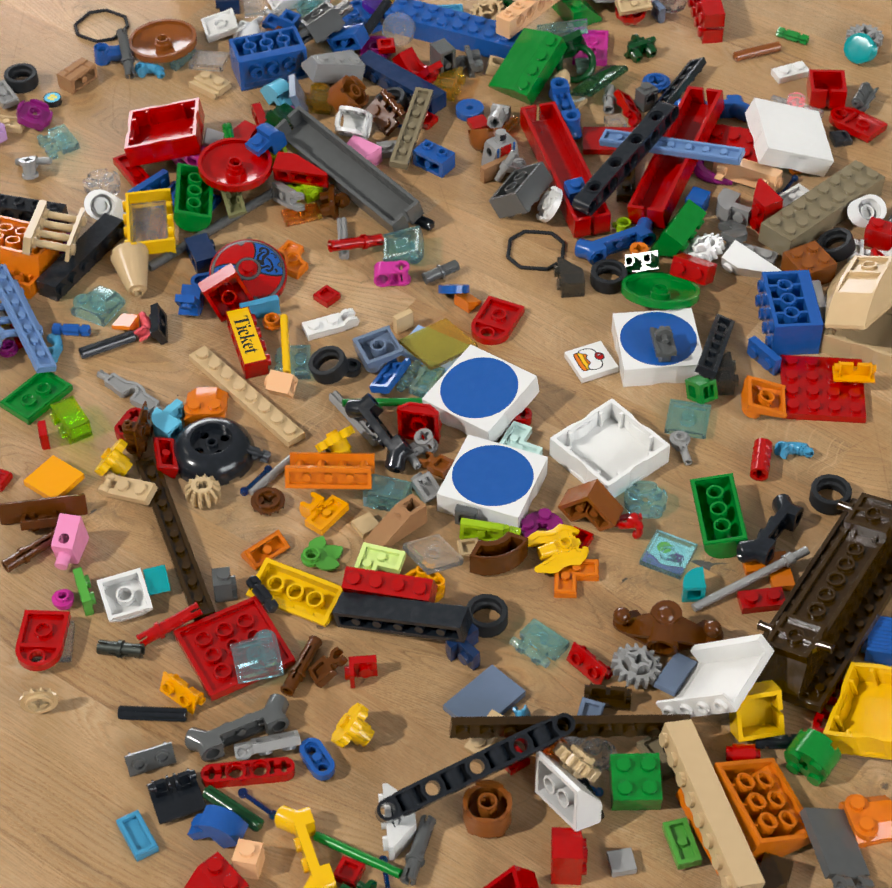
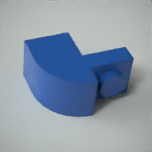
M287 8L280 16L269 13L262 21V27L274 30L277 26L282 28L296 26L298 29L301 14Z
M262 123L256 127L257 133L245 143L246 149L259 157L267 149L276 155L288 143L283 132L269 123Z
M182 284L181 294L175 295V303L179 306L178 315H201L205 296L199 285Z
M206 805L203 813L197 814L193 818L187 835L193 840L210 837L222 848L234 847L237 845L238 839H243L249 824L225 807Z

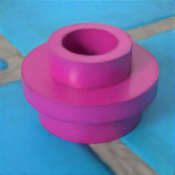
M60 589L52 595V603L59 610L71 608L75 600L73 592L68 589Z

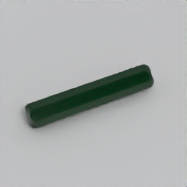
M212 785L203 790L202 796L204 799L214 805L233 811L248 823V828L254 832H258L263 828L264 820Z

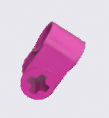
M404 260L380 261L374 265V284L379 287L408 285L411 282V277L408 274L410 269L409 263Z

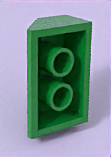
M560 0L552 6L572 30L602 21V17L586 0Z
M688 199L670 220L649 251L659 250L660 256H674L679 251L683 253L689 245L687 241H691L697 234L695 229L699 230L704 224L703 218L707 212Z

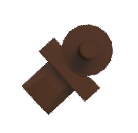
M330 184L328 187L329 191L320 192L322 203L320 211L323 217L332 215L333 219L337 220L339 218V207H347L350 204V197L343 192L336 194L334 184Z

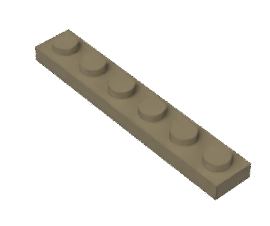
M420 87L415 88L389 161V167L408 169L413 149H415L433 97V90Z

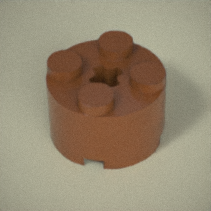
M345 75L329 88L327 102L336 111H339V106H351L361 109L368 104L369 94L366 95L365 89L367 88L359 78L353 75L350 77Z
M480 780L476 782V785L470 789L468 788L463 795V822L467 832L481 838H500L504 836L512 821V796L500 782Z

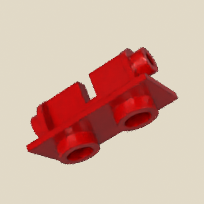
M573 642L566 659L571 665L597 685H601L604 678L608 680L612 677L613 672L610 666H606L601 660H596V656L587 650L585 645L581 646Z

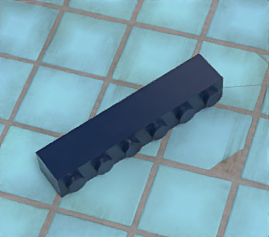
M371 50L359 56L366 65L363 77L384 89L391 87L402 88L406 93L409 103L416 87L433 90V97L428 112L436 114L446 107V91Z

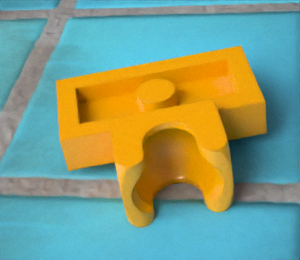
M311 492V504L302 501L300 502L299 510L301 515L306 518L304 520L305 526L322 536L349 510V504L333 494L325 501L323 496L316 492Z

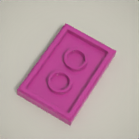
M580 29L587 46L592 49L596 56V66H607L609 31ZM579 51L573 56L572 65H575V58L589 57L585 52Z

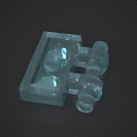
M64 124L48 129V135L46 136L42 134L37 136L38 144L41 148L45 149L47 156L52 159L58 158L57 152L59 151L64 155L80 149L79 142Z
M311 345L290 346L291 374H294L298 379H311V372L308 366L311 357ZM282 347L278 348L275 354V362L277 364L274 370L283 372Z
M415 360L407 367L406 374L402 375L399 379L396 389L399 392H403L405 388L409 387V394L424 397L444 375L445 368L426 362L424 367H422L421 362Z
M535 618L520 631L521 640L513 636L509 644L515 647V651L520 654L524 653L531 658V662L536 665L540 664L544 668H547L551 662L547 657L556 661L569 648L570 644L568 640Z

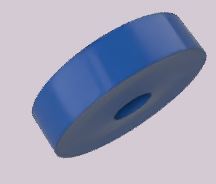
M464 99L456 104V116L462 121L467 122V118L481 114L484 115V105L479 100Z
M438 285V293H470V285Z

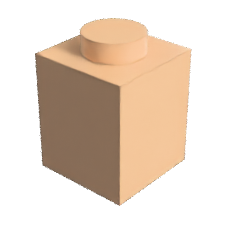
M270 369L269 375L265 378L264 386L270 394L293 399L298 378L294 374Z
M238 839L232 857L233 868L241 877L259 880L265 861L263 843Z

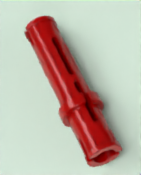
M381 233L367 236L362 234L359 237L329 240L327 247L329 252L357 248L368 249L372 246H382L384 238Z
M194 602V604L160 623H153V627L136 635L139 641L147 637L139 643L146 646L158 638L163 639L167 633L203 615L201 609L192 613V611L199 608L198 603Z

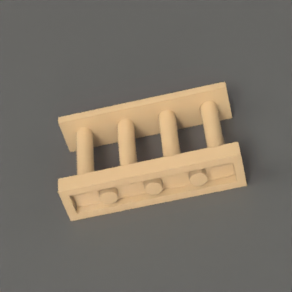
M39 200L23 237L22 254L30 255L33 248L41 247L66 252L65 262H69L71 255H75L76 242L81 229L86 227L87 216L84 215L85 208L81 207L78 216L49 211L47 209V201ZM48 219H54V220L65 221V222H70V223H75V224H74V225H69V224L58 223V222L47 221V220H48ZM44 228L71 232V234L69 235L64 233L44 230ZM40 237L67 242V244L40 240Z

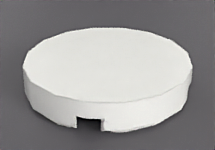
M556 186L550 187L551 191L547 190L537 206L539 214H536V217L543 223L551 220L561 204L563 192Z

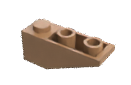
M413 493L395 504L363 542L390 548L427 523V505Z

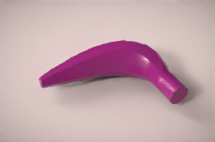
M698 160L693 172L700 180L717 185L733 184V181L726 178L722 181L714 179L717 174L704 166V160Z

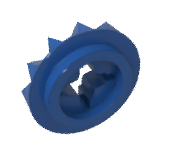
M650 73L644 76L642 83L650 82L658 88V93L661 91L665 92L670 85V79L661 73Z

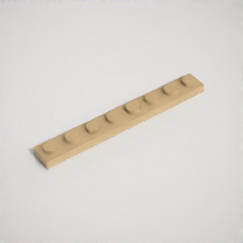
M205 345L189 354L190 362L222 390L228 392L232 399L288 448L305 438V432Z

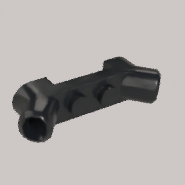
M367 393L361 399H349L345 405L346 414L350 418L366 419L368 429L378 435L376 439L383 448L387 447L386 469L395 473L403 472L406 459L414 453L412 447L400 435L392 436L378 417L384 410L371 394Z
M787 494L777 495L772 502L775 515L769 518L767 526L764 529H760L756 539L740 541L737 544L736 553L738 560L742 563L756 561L763 565H768L774 557L777 538L784 529L792 532L796 529L802 519L804 508L793 504L790 496Z

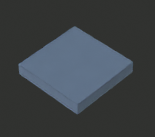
M289 75V98L295 108L298 105L309 113L308 99L296 75Z

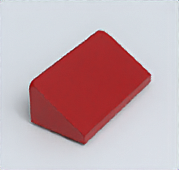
M153 437L157 470L175 479L179 468L174 453V439Z

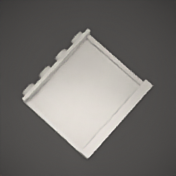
M762 634L696 644L690 652L697 659V665L674 699L659 700L656 702V705L662 711V714H690V717L737 712L773 655L774 650Z

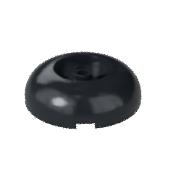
M206 417L196 420L184 427L174 440V453L179 468L178 473L187 482H189V479H195L196 475L203 477L206 474L207 477L214 476V479L220 483V486L227 485L230 480L238 476L240 478L243 477L252 467L255 459H252V454H249L246 448L250 449L247 444L255 446L250 433L234 420L223 417Z

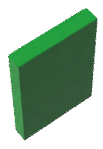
M52 372L36 373L1 400L0 407L30 425L73 391V386Z

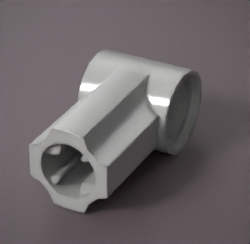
M493 103L490 116L487 119V125L490 128L502 127L504 122H508L510 119L511 106Z

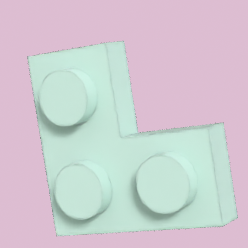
M516 421L511 423L499 442L500 444L539 455L543 453V447L527 442L532 434V427Z

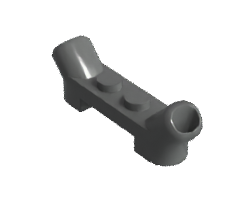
M272 694L269 696L265 707L254 713H248L237 720L226 722L210 731L192 727L186 733L185 745L188 750L199 752L204 762H211L225 756V747L263 731L267 735L281 733L290 723L285 715L289 707L288 700L281 694Z

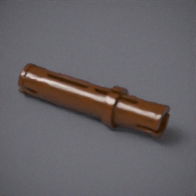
M55 529L28 546L18 548L16 553L2 560L1 564L6 572L10 573L23 563H29L31 558L51 547Z
M314 635L309 637L294 666L289 668L288 676L280 687V691L284 695L292 697L299 683L304 681L306 671L322 645V640Z

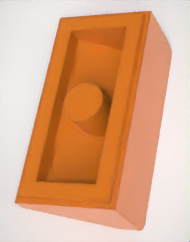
M278 529L243 551L241 557L254 570H257L262 566L266 557L274 559L291 547Z

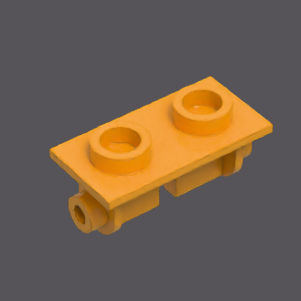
M838 361V363H834V366H832L834 382L875 383L874 373H876V365L872 364V362L858 363L856 367L854 362Z
M164 671L159 690L181 707L187 708V711L193 715L196 705H202L206 701L204 693L198 691L193 686L188 688L189 683L180 678L178 674H168Z

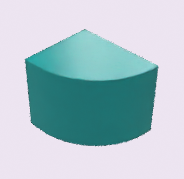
M165 565L143 569L149 595L171 591Z
M703 567L694 568L685 575L681 594L682 602H697L705 597L706 583Z

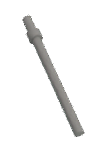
M804 546L793 553L788 552L782 555L781 559L691 604L694 612H697L785 566L788 568L796 564L797 560L809 555L810 551Z

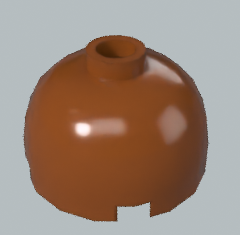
M500 128L468 130V138L472 148L476 151H482L483 155L485 141L494 137L495 131Z

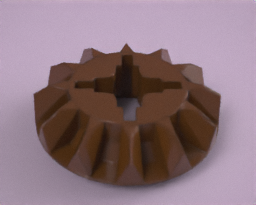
M273 487L261 488L251 497V506L254 512H259L261 516L265 513L269 516L273 512L279 513V510L284 508L285 496L279 489ZM264 500L268 502L272 501V504L269 505L268 503H264Z

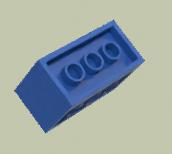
M296 26L228 39L231 67L241 91L261 88L278 78L289 82L288 77L292 74H295L298 80L309 78L301 67V63L307 59V49Z
M809 270L762 272L761 280L757 282L759 294L755 296L756 307H759L758 316L759 320H762V333L766 334L765 344L779 356L819 354L824 324Z

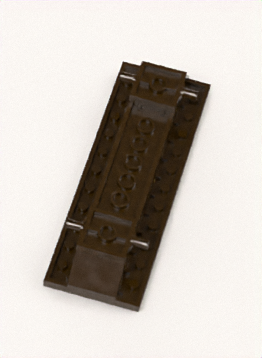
M863 492L858 499L852 498L849 503L839 500L837 509L842 510L843 513L770 623L760 620L757 624V629L764 631L762 635L773 648L774 653L755 683L773 680L782 690V700L818 713H822L847 672L850 663L855 659L892 598V501Z

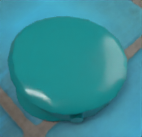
M865 33L851 35L844 44L845 56L853 63L869 62L877 55L878 48L876 43Z

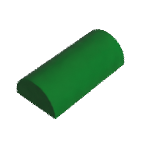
M177 163L174 221L178 227L186 231L197 232L204 230L210 225L212 220L213 187L202 180L198 172V166Z
M733 473L690 479L705 552L709 556L719 559L736 556L737 544L740 541L748 540Z

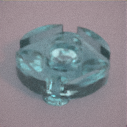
M652 481L635 482L633 487L625 490L624 506L628 513H641L643 519L660 518L667 506L666 491L658 488V484ZM643 498H647L648 502L642 501Z

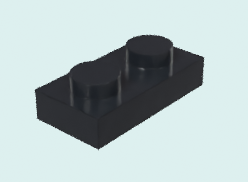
M158 303L150 305L151 314L149 319L151 321V328L149 331L152 338L156 339L160 345L168 342L167 314Z

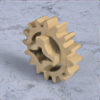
M478 0L479 3L473 4L474 9H470L472 15L496 20V15L506 8L502 0Z
M559 741L552 750L555 752V755L560 757L559 765L577 779L584 777L595 783L602 773L594 766L595 759L577 744L568 746L565 742Z

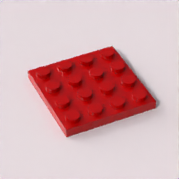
M780 355L782 358L780 384L786 386L785 402L787 417L782 419L849 423L866 422L864 383L834 382L832 366H834V363H838V361L854 362V366L857 367L858 363H862V359Z
M256 596L173 631L176 641L211 701H215L287 669L296 662L293 654Z

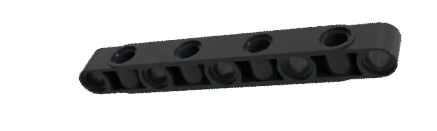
M660 101L575 196L572 208L589 216L593 215L675 122L679 115V107Z
M568 713L558 714L410 784L381 800L375 809L376 818L381 823H391L524 760L570 735L575 728V719ZM557 721H565L568 725V731H561L557 726ZM521 741L525 745V752L516 751L514 742ZM470 763H479L482 767V772L479 774L473 773L470 770ZM427 784H435L438 788V793L436 795H429L425 789ZM383 805L391 806L394 811L393 816H383L380 811Z

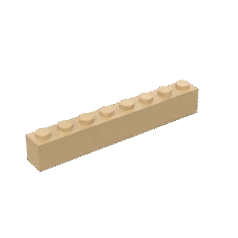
M692 719L665 722L659 734V744L666 752L668 764L673 768L676 775V783L683 791L686 806L690 807L694 824L699 828L702 835L703 845L708 849L712 858L713 868L717 870L720 876L722 888H763L765 880Z

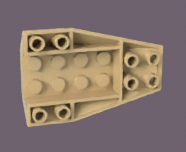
M855 255L837 272L827 288L825 328H832L833 330H865L892 307V256Z

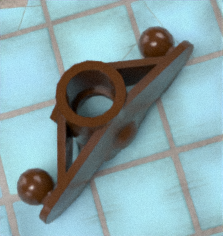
M671 600L657 602L652 607L650 613L643 615L638 610L629 611L625 607H618L613 613V626L617 631L646 645L649 651L654 650V654L661 656H673L677 652L691 650L696 644L720 641L724 638L722 626L718 621H707L704 619L697 624L683 617L680 606Z

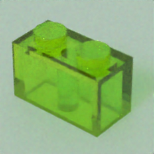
M74 396L50 405L52 411L49 414L51 422L54 426H58L61 438H66L70 445L93 435L90 421Z

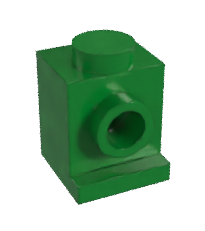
M700 375L685 379L687 399L701 405L718 399L716 379H708Z

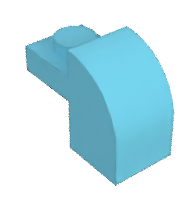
M278 78L261 88L260 92L269 105L276 103V105L281 106L286 102L288 105L294 106L289 98V83L286 80Z
M176 399L167 405L164 410L157 407L154 409L151 419L155 437L173 438L175 440L176 436L183 429L182 421H180L184 418L185 414L182 401Z

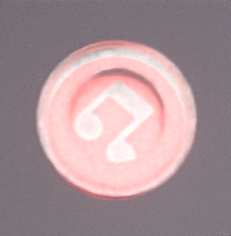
M793 92L788 95L787 104L803 107L806 97L800 92Z

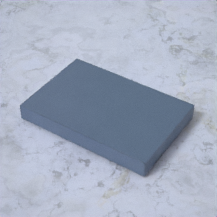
M492 664L443 705V710L451 717H484L492 709L503 715L526 696V691Z

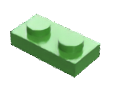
M81 567L72 569L85 616L94 614L93 605L97 603L94 592L88 591V588H91L89 576L83 574Z
M687 818L663 822L662 829L677 870L701 865L702 857Z

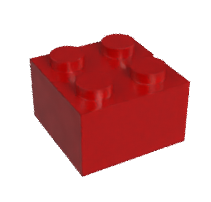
M809 69L806 85L809 108L825 109V106H828V109L845 106L847 85L844 70Z

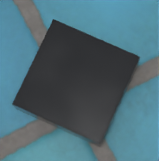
M837 130L829 132V138L834 147L852 145L853 140L847 131Z

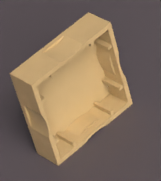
M892 307L865 330H833L832 328H826L820 352L839 358L862 359V363L872 362V364L876 365V370L892 375Z

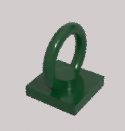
M580 29L562 37L568 48L557 64L556 71L559 72L563 69L562 62L564 58L573 57L579 51L587 54L590 63L588 69L582 75L570 76V83H581L587 80L596 68V56L592 49L587 46Z

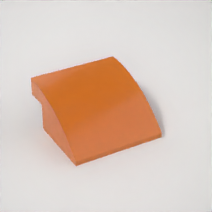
M0 215V264H6L13 280L17 279L20 287L23 288L25 297L32 299L38 292L36 279L57 260L60 251L36 247V249H32L30 255L22 254L23 237L30 222ZM44 228L47 231L66 234L65 231ZM40 237V240H46V241L57 242V243H62V244H63V242H64V241H59V240H53V239H48V238H42V237Z
M774 758L716 762L713 765L755 861H762L764 852L784 857L811 843L800 816L803 807ZM680 787L675 796L712 863L710 853L703 845L702 835L699 828L694 824L693 814L690 807L686 806L684 794Z

